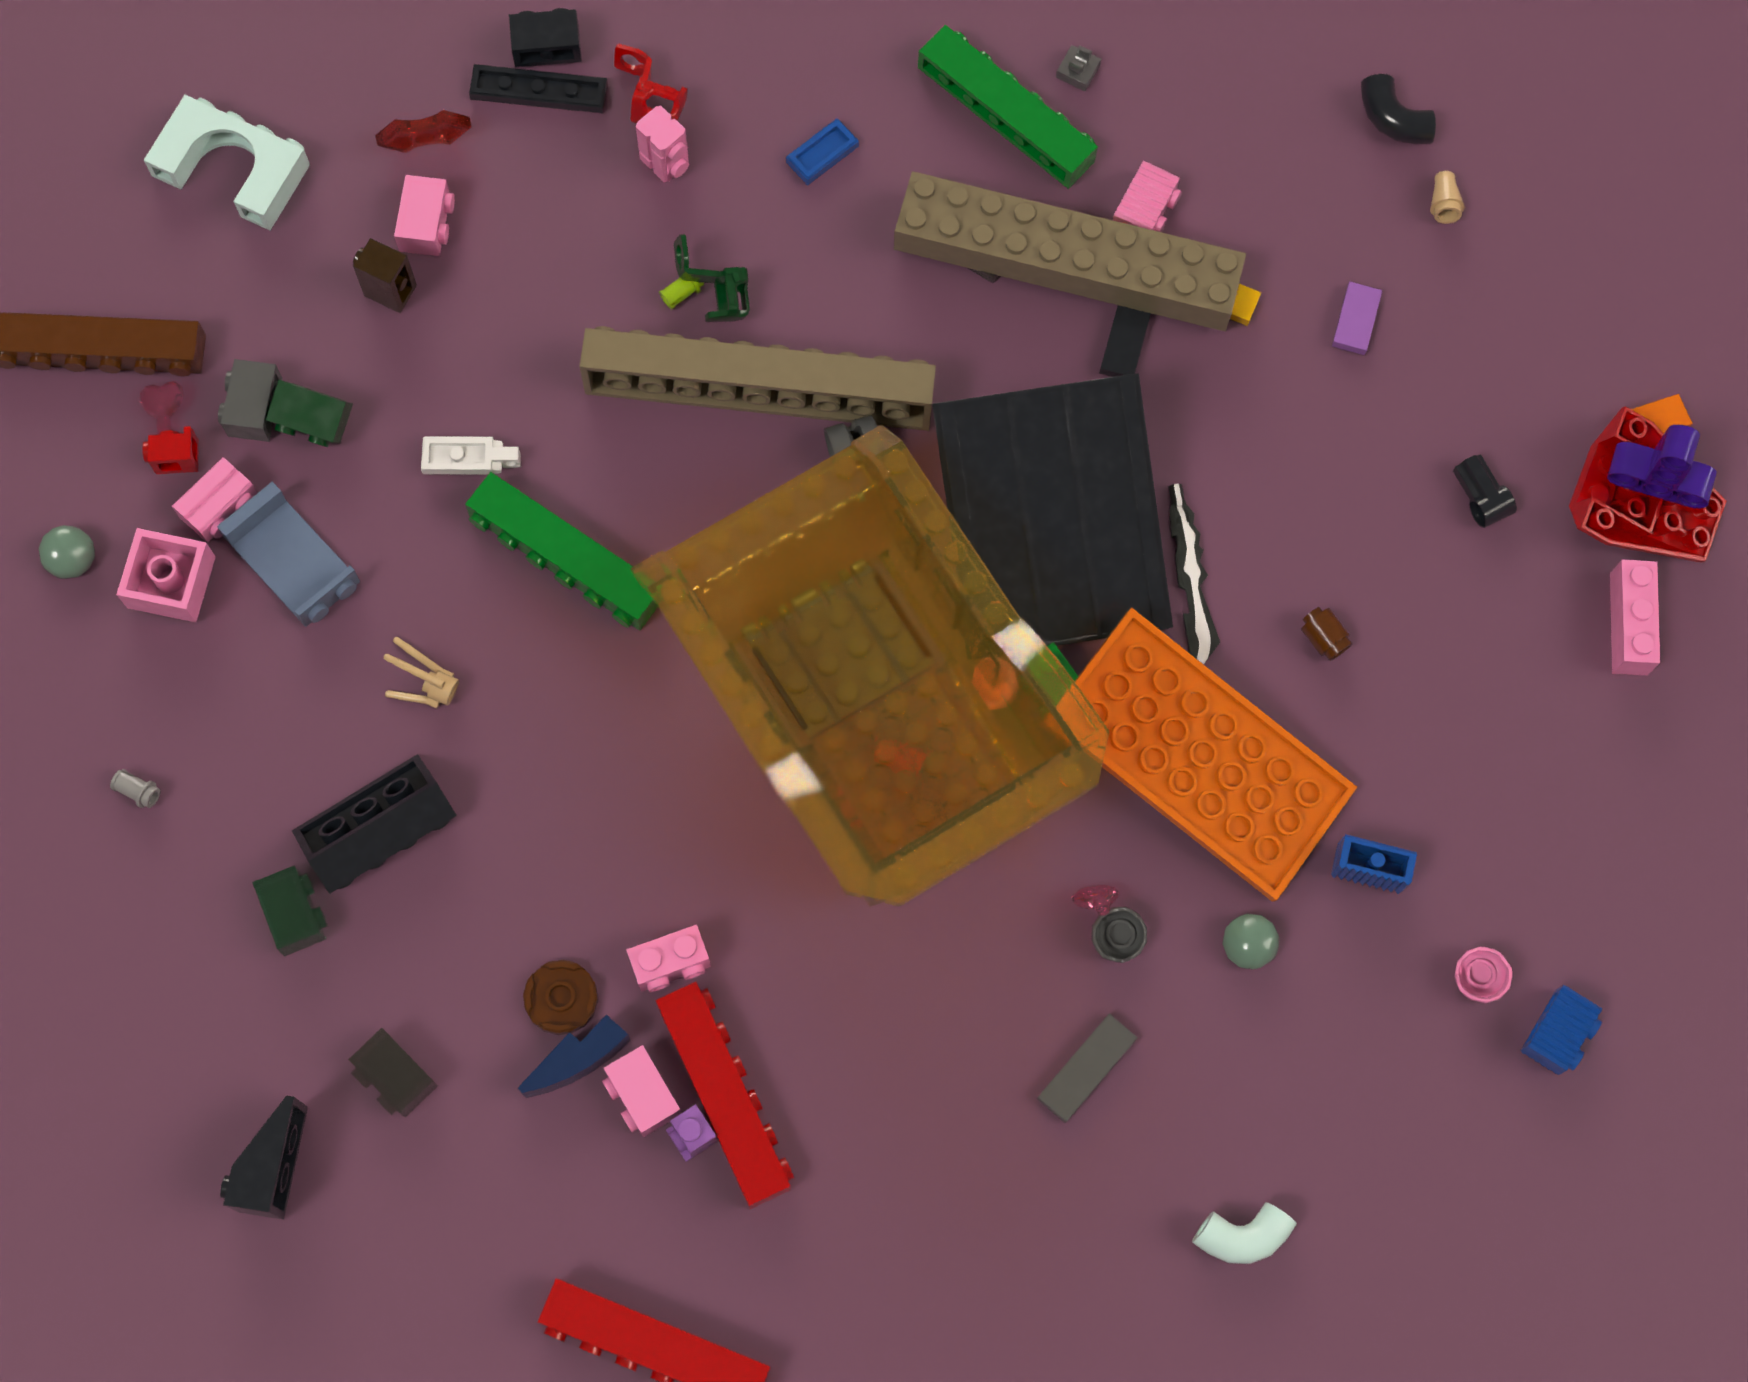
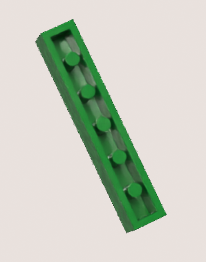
M945 24L919 50L918 69L1067 189L1094 164L1098 146L1091 136L1085 132H1079L1062 113L1054 112L1044 104L1043 99L1037 93L1029 92L1019 84V81L1011 72H1004L994 64L992 58L986 52H979L969 44L967 38L961 32L953 31Z
M491 471L465 503L469 514V521L476 528L483 532L489 529L498 535L497 540L511 551H514L516 548L527 555L525 557L526 560L539 570H543L544 567L555 574L554 578L561 585L568 589H572L574 586L584 593L583 598L588 603L598 609L604 606L613 612L612 617L626 628L632 625L640 631L665 598L662 585Z

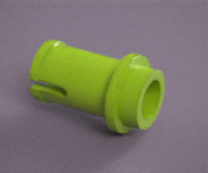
M679 277L666 288L660 290L659 294L664 303L672 310L694 292L699 294L701 292L700 288L704 286V283L684 281Z

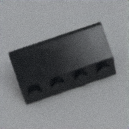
M417 754L298 826L292 832L309 864L330 894L337 889L349 886L356 877L369 869L372 870L380 867L387 858L400 850L411 848L418 839L431 831L443 828L448 824L449 820L457 815Z

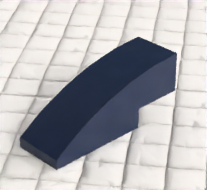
M606 1014L581 1042L569 1032L517 1089L526 1098H530L572 1084L592 1073L614 1057L631 1039Z

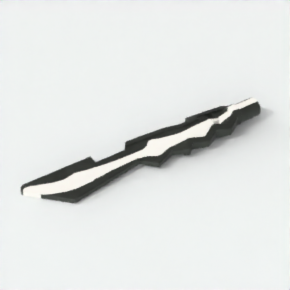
M1173 484L1168 487L1171 499V508L1169 510L1171 538H1175L1177 546L1175 564L1178 587L1185 590L1189 613H1183V620L1189 652L1204 664L1220 644V640L1200 587L1208 574L1200 563L1203 549L1199 546L1200 532L1193 524L1195 513L1186 504L1182 484Z

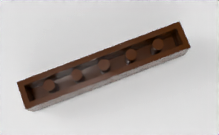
M0 312L1 368L13 369L16 365L30 366L37 370H49L51 367H63L74 372H83L86 369H100L106 373H119L121 370H130L143 375H153L155 372H169L180 377L189 376L190 373L202 374L206 334L199 321Z

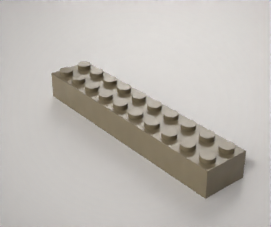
M912 171L894 233V250L1224 332H1226L1232 314L1246 258V253L914 171Z
M598 326L595 329L585 328L579 366L586 395L850 423L854 419L872 415L878 426L929 431L936 369V365H931L924 360L918 359L903 362L894 361L888 356H876L874 358L859 357L851 352H842L839 355L827 354L814 348H808L804 351L789 350L788 347L783 345L761 347L754 346V344L747 341H737L734 344L723 343L710 337L695 340L685 339L679 334L672 333L665 336L650 335L642 330L619 332L606 326Z

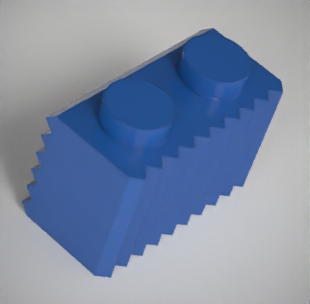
M1345 834L1337 845L1331 875L1333 878L1338 876L1340 880L1346 878L1348 882L1353 880L1355 884L1360 882L1362 886L1367 883L1369 887L1374 885L1376 889L1381 887L1383 891L1388 889L1390 893L1396 891L1397 894H1400L1412 883L1417 852Z
M1563 984L1553 993L1520 1051L1557 1075L1564 1073L1568 1069L1573 1071L1584 1056V1052L1580 1050L1586 1038L1591 1040L1602 1024V1021L1598 1019L1602 1008Z

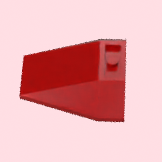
M1626 406L1622 407L1591 445L1569 504L1577 529L1605 545L1700 563L1705 562L1727 501L1713 487L1707 507L1691 508L1611 483L1607 479L1615 447L1618 443L1631 442L1655 449L1664 435L1654 422Z

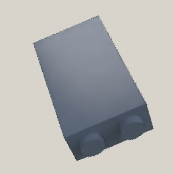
M273 481L217 526L224 539L305 627L311 622L316 623L323 619L329 612V607L339 599L344 600L356 590L357 584L360 582L355 570L350 565L347 567L296 512Z

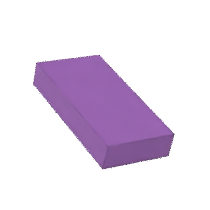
M1349 281L1332 347L1361 355L1366 354L1382 290Z

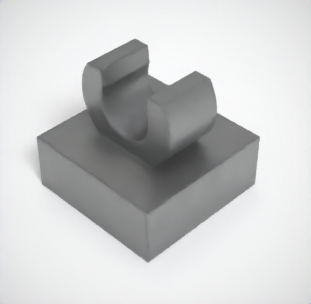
M1071 45L1057 69L1056 78L1086 91L1100 67L1101 58L1092 55V51L1085 47Z

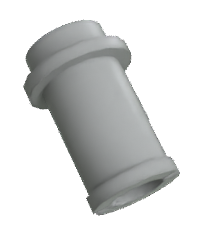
M125 769L118 770L111 780L110 788L112 790L118 791L136 801V805L140 808H151L159 799L160 789L157 788L155 782H146Z

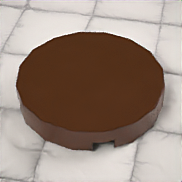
M566 960L550 961L540 966L541 968L536 970L527 980L523 993L524 1008L533 1024L544 1032L555 1035H564L569 1032L574 1033L586 1026L595 1014L598 1003L597 986L589 972L579 964Z

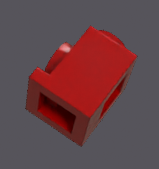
M185 426L184 433L165 430L161 431L159 435H148V441H144L142 446L144 461L150 464L156 474L198 472L199 439L191 426Z

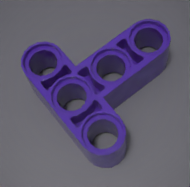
M1671 425L1667 428L1655 449L1631 442L1618 443L1615 447L1607 479L1617 486L1691 508H1705L1709 504L1717 471L1707 464L1693 461L1700 433L1689 426Z

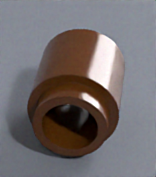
M1317 607L1302 619L1305 623L1301 628L1302 632L1321 656L1325 655L1329 661L1334 660L1353 645L1348 638L1350 634L1330 608L1322 611L1320 607Z

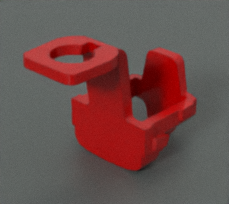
M617 44L614 51L615 68L633 75L642 76L637 83L632 97L631 122L637 123L653 109L646 104V101L653 95L674 101L673 108L669 114L672 120L676 119L678 121L687 100L688 88L682 86L681 90L677 91L670 86L650 81L652 59L640 49ZM631 55L644 65H630L624 61L622 56Z

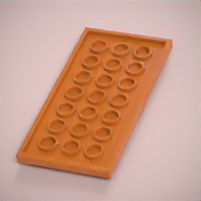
M1133 608L1126 612L1045 719L1048 725L1272 902L1278 900L1357 789L1356 785Z

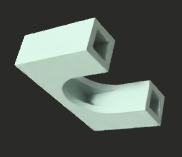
M184 95L144 159L151 176L178 189H182L200 159L209 151L221 146L244 148L255 156V163L251 174L233 202L241 218L271 230L310 166L305 148L296 140L291 138L284 140L275 136L270 129L263 125L255 127L245 122L241 116L232 111L227 113L220 111L206 99L198 98L196 100Z

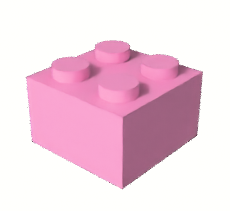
M137 528L116 595L128 609L196 622L216 556L206 542Z

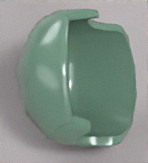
M62 525L51 529L43 536L38 548L43 568L59 579L81 576L90 569L95 558L93 541L84 531L74 526Z
M1244 914L1232 920L1226 927L1222 944L1229 960L1240 968L1253 970L1265 966L1276 957L1280 937L1274 924L1264 916Z

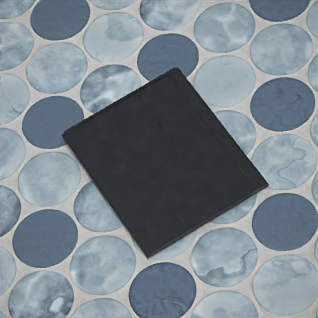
M1139 373L932 404L968 659L1046 648L1053 642L1056 646L1105 639L1130 608L1136 610L1160 630L1173 628Z

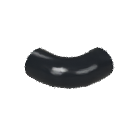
M1374 74L1362 80V101L1367 117L1380 132L1396 141L1412 144H1432L1436 131V118L1433 110H1413L1402 106L1396 97L1394 78L1388 74Z

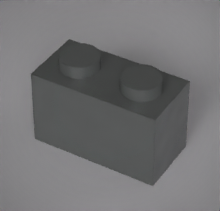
M234 359L232 371H227L225 377L226 400L225 403L220 404L218 410V422L222 425L228 437L270 441L273 422L266 420L278 380H282L276 364Z

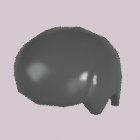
M1111 907L1100 913L1092 925L1091 940L1095 950L1104 959L1123 963L1140 955L1147 943V927L1141 916L1135 911L1126 907Z

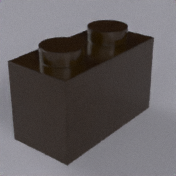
M371 238L364 248L361 247L355 254L353 268L364 296L401 313L417 286L407 255Z

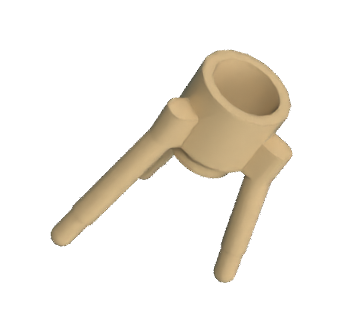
M395 637L393 639L395 644L432 671L427 673L390 654H385L384 660L425 680L422 691L427 693V696L388 690L385 692V696L427 704L438 709L440 703L448 706L457 691L459 679L454 678V673L443 669L399 637Z

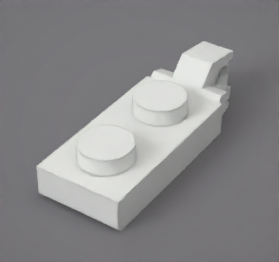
M423 437L421 471L423 474L488 475L490 471L495 474L501 473L502 468L521 467L519 447H503L502 441L494 440L493 437Z

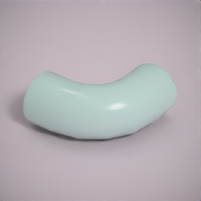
M1265 1202L1257 1216L1244 1226L1229 1223L1213 1211L1196 1232L1192 1243L1209 1255L1227 1263L1252 1264L1271 1256L1288 1239L1297 1223L1285 1212Z

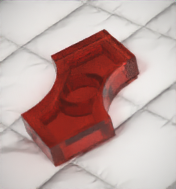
M442 110L433 116L418 120L394 119L378 132L375 138L377 146L407 153L414 148L428 144L441 143L450 145L472 126L469 116Z

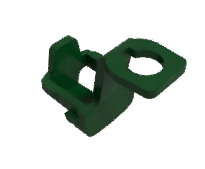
M679 234L674 241L676 270L680 279L684 281L714 283L717 311L708 312L705 315V322H732L746 318L750 311L747 268L728 267L724 268L723 271L689 268L686 235ZM737 292H740L742 310H739Z

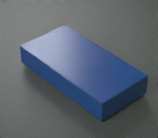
M836 118L787 155L786 163L808 186L858 148L859 141Z

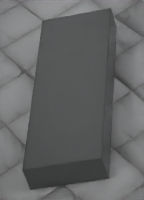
M1108 1014L1037 1097V1100L1066 1123L1138 1037L1111 1014Z

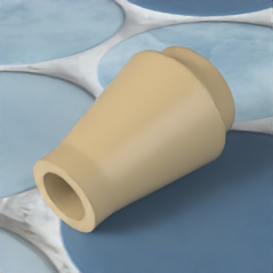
M1442 171L1435 175V186L1430 211L1439 223L1449 224L1456 222L1461 218L1465 205L1455 181V174L1451 171Z

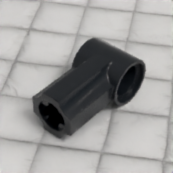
M1481 454L1473 455L1455 466L1453 473L1470 499L1471 514L1480 527L1485 528L1516 513L1517 506L1512 493L1506 486L1498 484Z

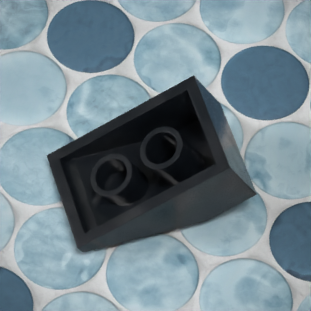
M286 1095L234 1162L230 1175L224 1176L220 1191L221 1198H224V1206L239 1213L284 1220L308 1106L297 1098Z

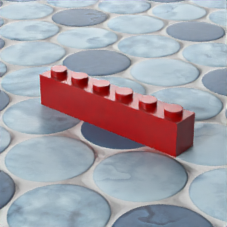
M695 981L656 999L657 1007L749 1209H753L790 1191L789 1180L795 1177L786 1158L778 1160L772 1147L779 1144L770 1123L764 1126L761 1123L757 1112L763 1110L755 1090L752 1089L747 1092L741 1078L747 1076V1073L738 1055L731 1058L725 1044L732 1041L723 1021L716 1024L710 1011L715 1009L716 1006L708 989L700 990Z
M557 1278L538 1319V1323L546 1326L543 1334L565 1342L567 1335L581 1341L579 1349L598 1357L601 1356L603 1350L616 1355L614 1363L636 1372L638 1365L653 1370L650 1378L659 1382H673L674 1380L679 1382H766L771 1369L770 1366Z

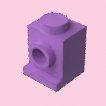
M696 1104L670 1120L672 1126L666 1129V1132L686 1162L718 1142L715 1133Z

